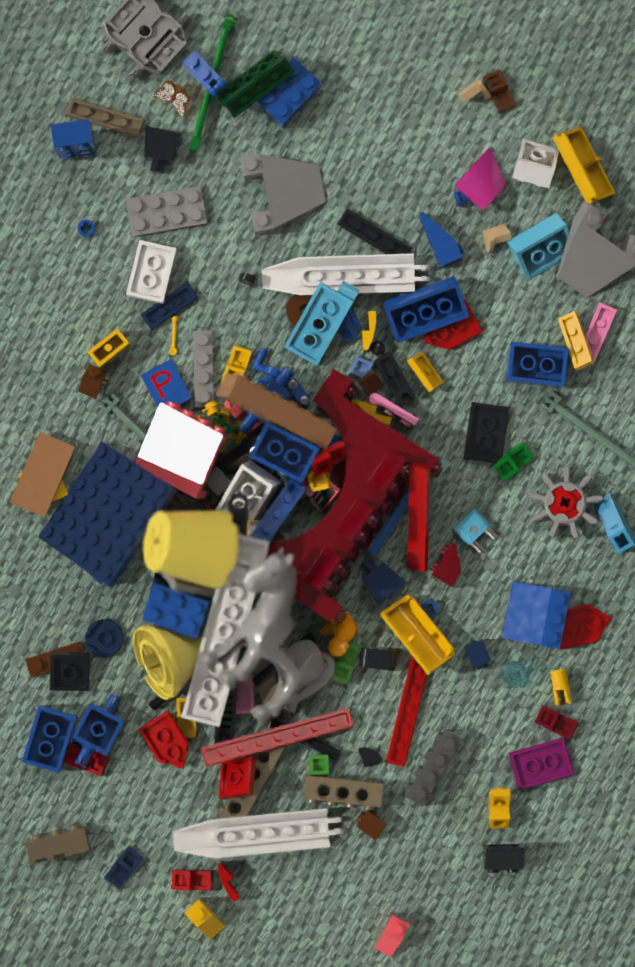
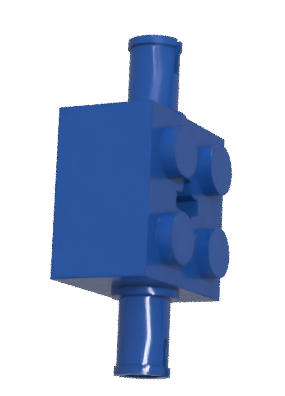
M283 368L276 379L261 377L257 383L267 387L266 391L276 392L288 401V396L291 393L284 386L294 374L287 368ZM243 410L247 417L237 428L245 435H248L256 422L266 423V421Z
M110 694L104 708L89 704L72 737L73 741L81 744L83 747L75 761L76 764L80 765L84 758L81 766L86 768L93 753L107 757L125 722L114 715L119 702L122 700L120 697L117 696L114 703H112L115 695ZM101 726L103 733L96 735L93 728Z

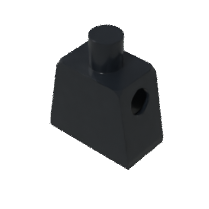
M146 126L144 157L145 160L152 161L151 172L160 174L163 163L172 165L182 140V133Z

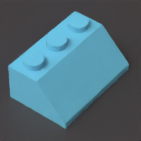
M555 213L507 241L512 255L527 280L561 261L569 230L564 221Z

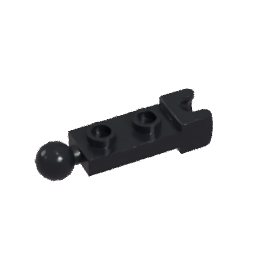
M374 341L370 345L371 353L378 356L374 363L397 405L401 407L403 404L401 396L403 394H407L412 400L416 396L392 353L385 354L383 342Z

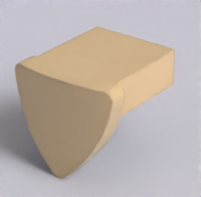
M475 80L458 94L461 100L466 102L479 92L486 100L491 97L481 80Z
M505 224L482 230L487 253L494 251L495 244L512 239L511 232Z

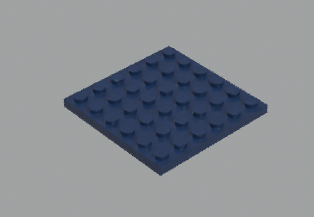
M101 442L68 491V495L64 497L38 537L103 584L113 589L144 543L149 521L155 513L166 510L178 490L104 442Z

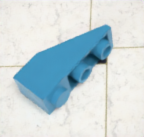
M606 494L602 497V502L594 505L611 543L619 554L635 545V534L612 494Z

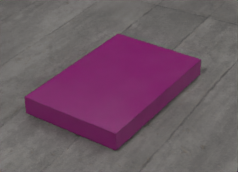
M564 737L508 753L518 790L575 775Z

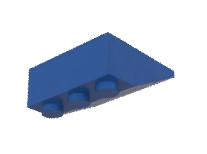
M513 581L502 638L560 649L571 592Z

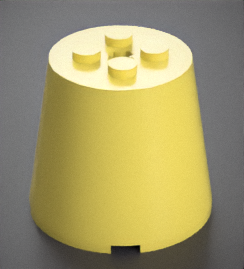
M222 510L155 513L149 521L144 538V559L148 569L212 589L223 587L228 581L227 575L229 571L234 570L238 554L237 524L232 522V514Z

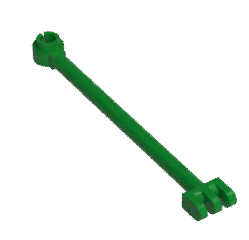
M226 13L212 65V68L217 73L219 72L229 31L231 28H235L237 18L229 13ZM205 90L194 134L189 146L191 153L196 152L199 147L201 133L212 95L207 90Z

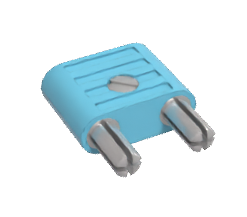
M476 509L453 529L468 546L471 545L478 553H482L481 551L484 549L476 539L484 531L492 540L498 537L490 528L491 525Z

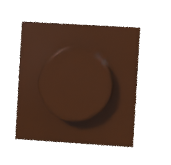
M369 810L366 812L362 811L356 819L358 822L356 826L374 840L378 838L387 825Z

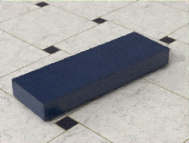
M187 282L165 297L164 304L156 303L140 315L152 331L199 298Z

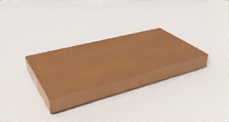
M40 432L10 503L46 518L76 447Z

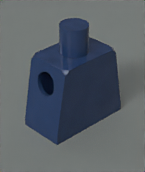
M369 558L361 565L368 573L362 580L378 606L406 583L402 577L384 562L376 566Z

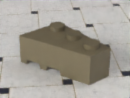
M81 824L70 826L68 831L62 832V828L50 831L51 835L43 836V833L31 835L32 839L25 843L30 866L36 865L38 862L51 861L55 858L89 851L91 847L86 826L81 827Z

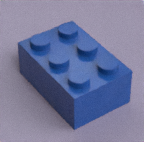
M294 57L289 63L295 73L255 102L282 128L322 88V82Z
M89 119L50 124L53 147L59 158L72 160L77 155L87 158L92 157L93 153H97L94 129Z
M511 342L509 344L505 382L563 388L565 386L569 348Z
M266 422L249 457L303 483L313 464L312 461L317 456L320 448Z
M157 580L153 583L142 620L197 639L202 634L213 599L204 595L175 592L171 589L169 583Z
M39 705L22 762L60 773L78 716Z

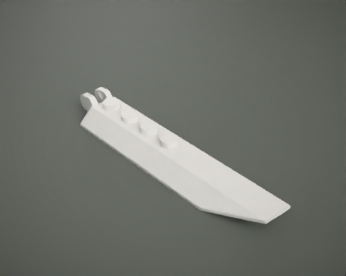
M414 254L298 257L262 269V288L296 295H313L320 282L338 291L342 282L345 281L359 289V293L415 292V282H430V277H415L414 271H427L430 269L429 265H414Z
M325 808L211 819L173 831L174 851L210 858H224L330 847L329 835L343 833L342 828L328 829V823H339L342 821V817H327L328 809Z

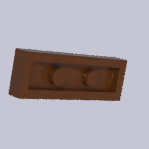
M80 641L27 658L25 661L30 676L34 677L50 672L51 652H84Z

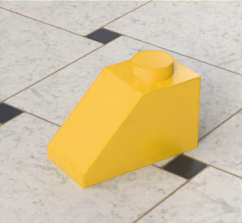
M201 898L185 910L187 917L210 939L214 938L226 927Z

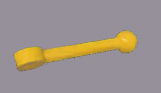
M176 315L172 317V348L169 351L171 355L177 354L175 347L179 317Z

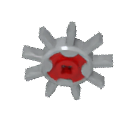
M565 466L563 482L554 484L550 476L544 473L542 475L543 481L550 488L546 495L530 493V499L544 502L545 510L534 515L532 519L534 523L546 517L553 520L554 524L550 529L551 538L557 535L560 525H569L574 539L579 538V531L575 523L583 518L590 524L596 525L598 520L586 513L587 504L602 502V496L586 497L583 489L590 484L592 477L587 475L578 485L571 483L570 468ZM564 499L566 501L570 500L569 507L567 508L565 505L561 506L563 504L562 500Z

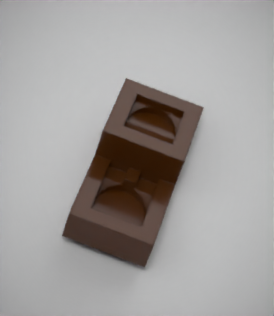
M500 69L483 76L484 83L498 114L516 107V102L508 89V84Z

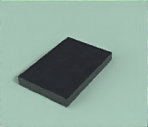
M471 402L463 459L496 463L503 456L509 407Z

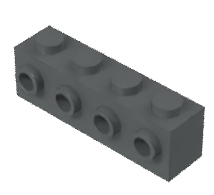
M445 729L443 732L439 731L434 739V742H436L434 748H429L424 756L427 760L423 766H418L414 773L417 777L413 783L410 781L405 789L407 793L405 795L406 798L421 807L424 806L462 741L460 738Z

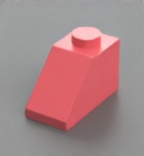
M392 913L374 948L391 957L402 942L410 927V923Z

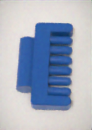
M350 307L342 321L344 324L338 328V330H341L339 333L343 334L341 338L344 339V343L357 339L359 335L356 330L362 328L353 307Z

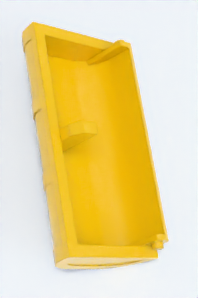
M581 126L553 137V141L562 155L585 203L594 205L616 194L600 163L601 157L596 156Z
M412 595L404 596L380 613V617L391 628L396 637L399 638L427 675L436 671L455 655V648Z

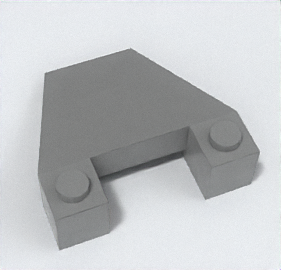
M263 154L240 157L244 180L263 176L269 210L251 213L255 235L274 232L326 203L319 165Z
M584 202L573 219L556 277L588 298L635 267V236L628 234L618 248L596 232L607 215L593 205Z

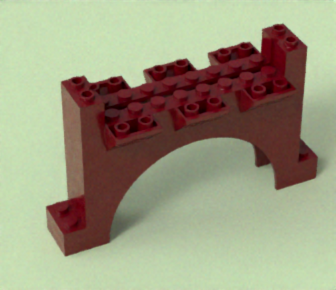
M333 368L312 401L334 421L346 446V475L342 491L334 507L315 527L304 534L288 540L269 542L265 560L272 554H277L280 548H283L284 558L292 554L293 561L291 565L296 570L297 579L294 598L337 626L338 623L341 624L346 618L347 614L345 612L347 609L332 600L331 597H335L341 589L339 585L350 576L352 571L349 564L351 561L353 563L356 561L360 554L358 552L359 549L363 550L364 547L367 549L373 540L371 538L373 533L381 529L383 525L381 522L383 518L381 516L383 513L386 514L391 508L392 504L390 502L394 503L395 500H400L404 494L402 489L406 483L409 485L410 465L414 463L430 467V480H433L434 477L437 478L442 472L443 468L441 466L443 464L438 457L351 403L349 400L352 401L355 398L357 386L353 380Z

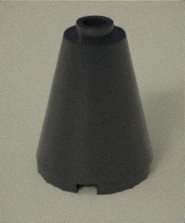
M262 429L255 430L223 457L221 464L225 472L230 474L237 473L241 465L250 460L260 467L267 466L249 457Z

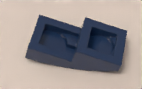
M128 846L103 878L119 890L144 857Z

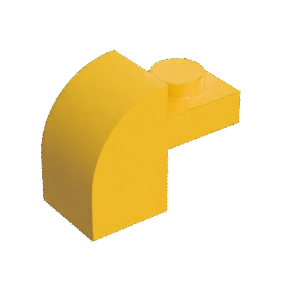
M496 788L491 789L489 792V829H509L510 789Z

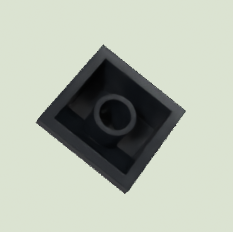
M522 844L483 845L484 870H488V873H499V869H507L508 873L519 872V869L524 867V846Z

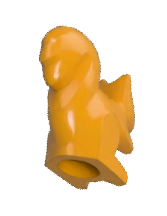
M348 611L345 612L347 616L341 624L338 623L336 626L329 620H326L322 630L319 632L323 634V637L334 634L335 637L328 643V651L334 657H340L347 652L348 643L354 638L356 631L359 630L354 618L350 616Z

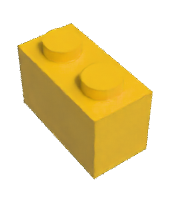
M117 328L87 353L102 369L131 345Z

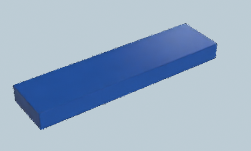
M290 478L249 537L270 542L307 488Z
M409 490L369 549V553L375 556L409 504Z

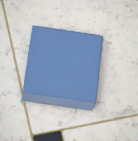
M356 356L349 374L361 379L372 370L374 363Z

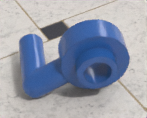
M261 348L253 364V369L264 373L266 378L276 379L281 371L272 366L262 365L268 350Z

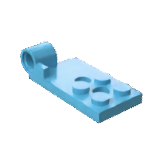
M345 281L342 282L338 291L320 282L284 348L318 366L360 290ZM321 319L324 322V327L317 328L314 325V320ZM312 335L315 338V343L308 344L305 341V336Z

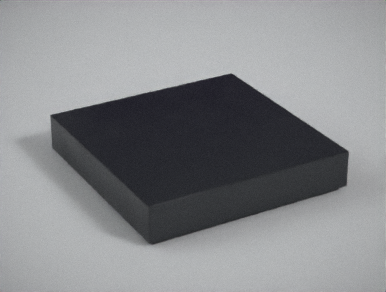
M51 652L50 691H89L90 653Z

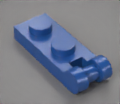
M195 50L181 63L214 98L219 95L218 92L222 88L225 89L228 86L226 81Z

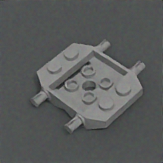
M123 0L103 22L108 35V41L101 50L107 54L116 45L136 63V67L129 73L133 79L143 70L160 75L187 46L188 42L183 31V25L189 20L190 16L184 12L178 20H175L155 0ZM148 27L150 34L148 36L140 35L141 28ZM169 30H171L172 32L164 39V41L154 50V52L148 58H146L145 56L152 50V48L162 39V37Z

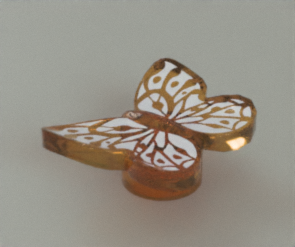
M169 80L165 81L162 84V88L154 94V97L173 103L178 114L183 118L187 110L186 104L190 100L189 95L182 86L175 85Z

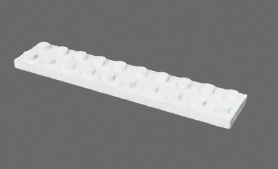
M238 534L239 544L234 570L229 571L227 575V583L223 587L215 589L198 656L202 652L213 651L224 644L238 630L251 612L256 593L249 592L244 588V578L265 561L269 541ZM241 648L226 663H217L212 671L197 658L182 718L220 726L229 688L217 675L222 671H228L236 667Z

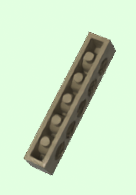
M285 746L266 751L270 756L266 762L259 760V753L252 755L256 757L255 768L260 771L259 778L254 779L253 795L230 798L226 806L222 805L217 813L220 816L219 819L248 815ZM234 802L241 805V811L238 813L233 812L230 808Z

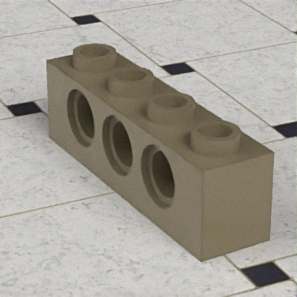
M305 774L303 798L307 799V803L318 804L319 801H326V805L337 806L338 803H345V807L350 808L364 805V809L376 810V807H381L383 783ZM322 785L328 786L329 792L327 795L322 796L319 794L318 790ZM342 787L348 789V794L344 798L338 796V790ZM359 790L367 791L365 799L359 800L357 798Z

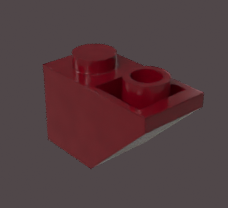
M451 542L450 545L446 544L440 553L443 555L439 562L436 560L430 569L433 571L431 576L449 587L453 586L462 571L456 545Z

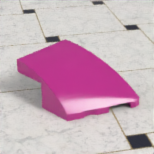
M490 147L455 184V187L482 211L506 187L505 180Z

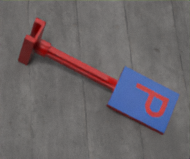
M171 359L141 375L157 407H159L160 402L168 403L172 401L179 404V408L182 409L181 405L192 399ZM215 460V462H214L215 467H218V468L220 469V466H219L217 460Z

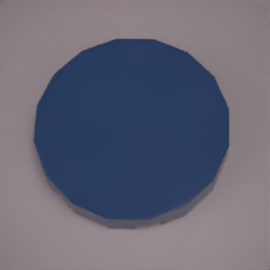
M101 619L89 626L85 641L87 648L92 654L98 657H109L115 655L121 649L124 635L116 622Z

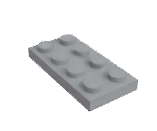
M201 186L126 199L132 237L207 224Z

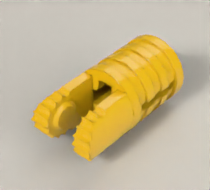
M567 669L550 671L555 705L561 704L560 690L563 689L566 703L571 704L572 697Z

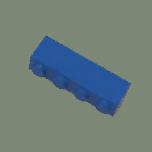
M454 276L419 288L415 292H408L382 302L397 343L469 317L458 282Z

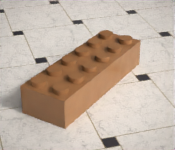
M243 374L225 375L216 393L217 396L318 448H328L337 430L331 426L332 422L316 417V414L310 410L299 408V404L283 399V396L276 392L266 391L267 387L251 382V379Z

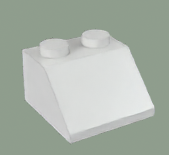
M523 139L512 178L521 182L532 183L539 187L549 188L559 150Z

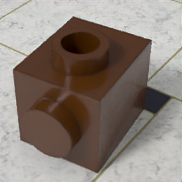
M89 364L82 377L79 392L96 399L100 391H104L108 380L105 379L107 371Z

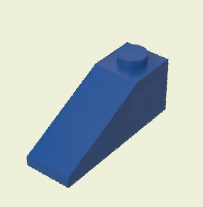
M424 212L419 213L420 221L439 267L443 268L460 261L462 254H464L461 244H457L453 237Z

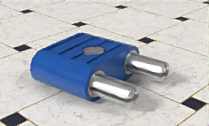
M290 379L288 381L289 391L301 407H308L310 405V397L296 379Z

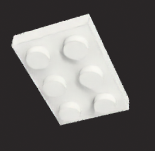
M139 240L126 296L164 304L177 248Z

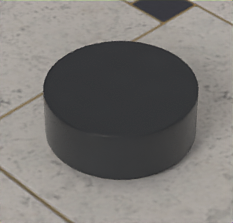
M241 273L238 281L250 287H256L258 279L251 274Z

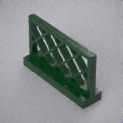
M273 50L231 81L225 89L222 88L215 99L235 118L294 74L295 71L285 56L281 57Z

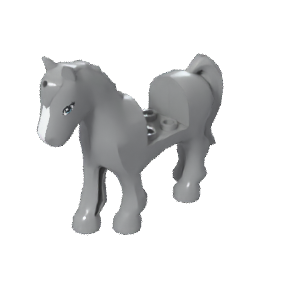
M280 548L277 554H272L244 578L243 585L247 591L252 593L263 592L256 608L248 614L238 630L224 644L213 651L202 652L197 656L212 671L217 663H226L239 648L248 647L243 660L236 667L228 671H222L217 675L231 690L236 686L237 682L247 681L250 678L252 670L260 658L268 659L274 664L279 675L276 691L270 701L263 705L254 706L250 710L252 716L264 728L269 725L271 719L280 715L283 708L295 713L297 705L303 699L316 693L330 682L336 667L334 657L321 652L318 646L311 640H300L287 650L280 645L293 628V620L290 613L297 585L296 570L291 565L293 555L290 554L284 558L283 548Z

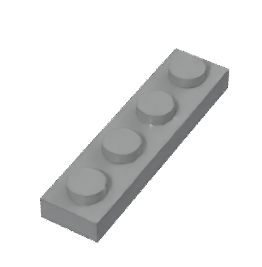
M212 330L193 331L195 408L205 407L209 401H214Z

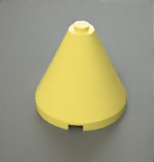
M145 624L138 627L139 629L135 630L133 634V646L139 667L144 665L148 676L144 678L151 689L159 697L170 699L181 691L193 675L204 630H202L201 636L196 639L159 625Z

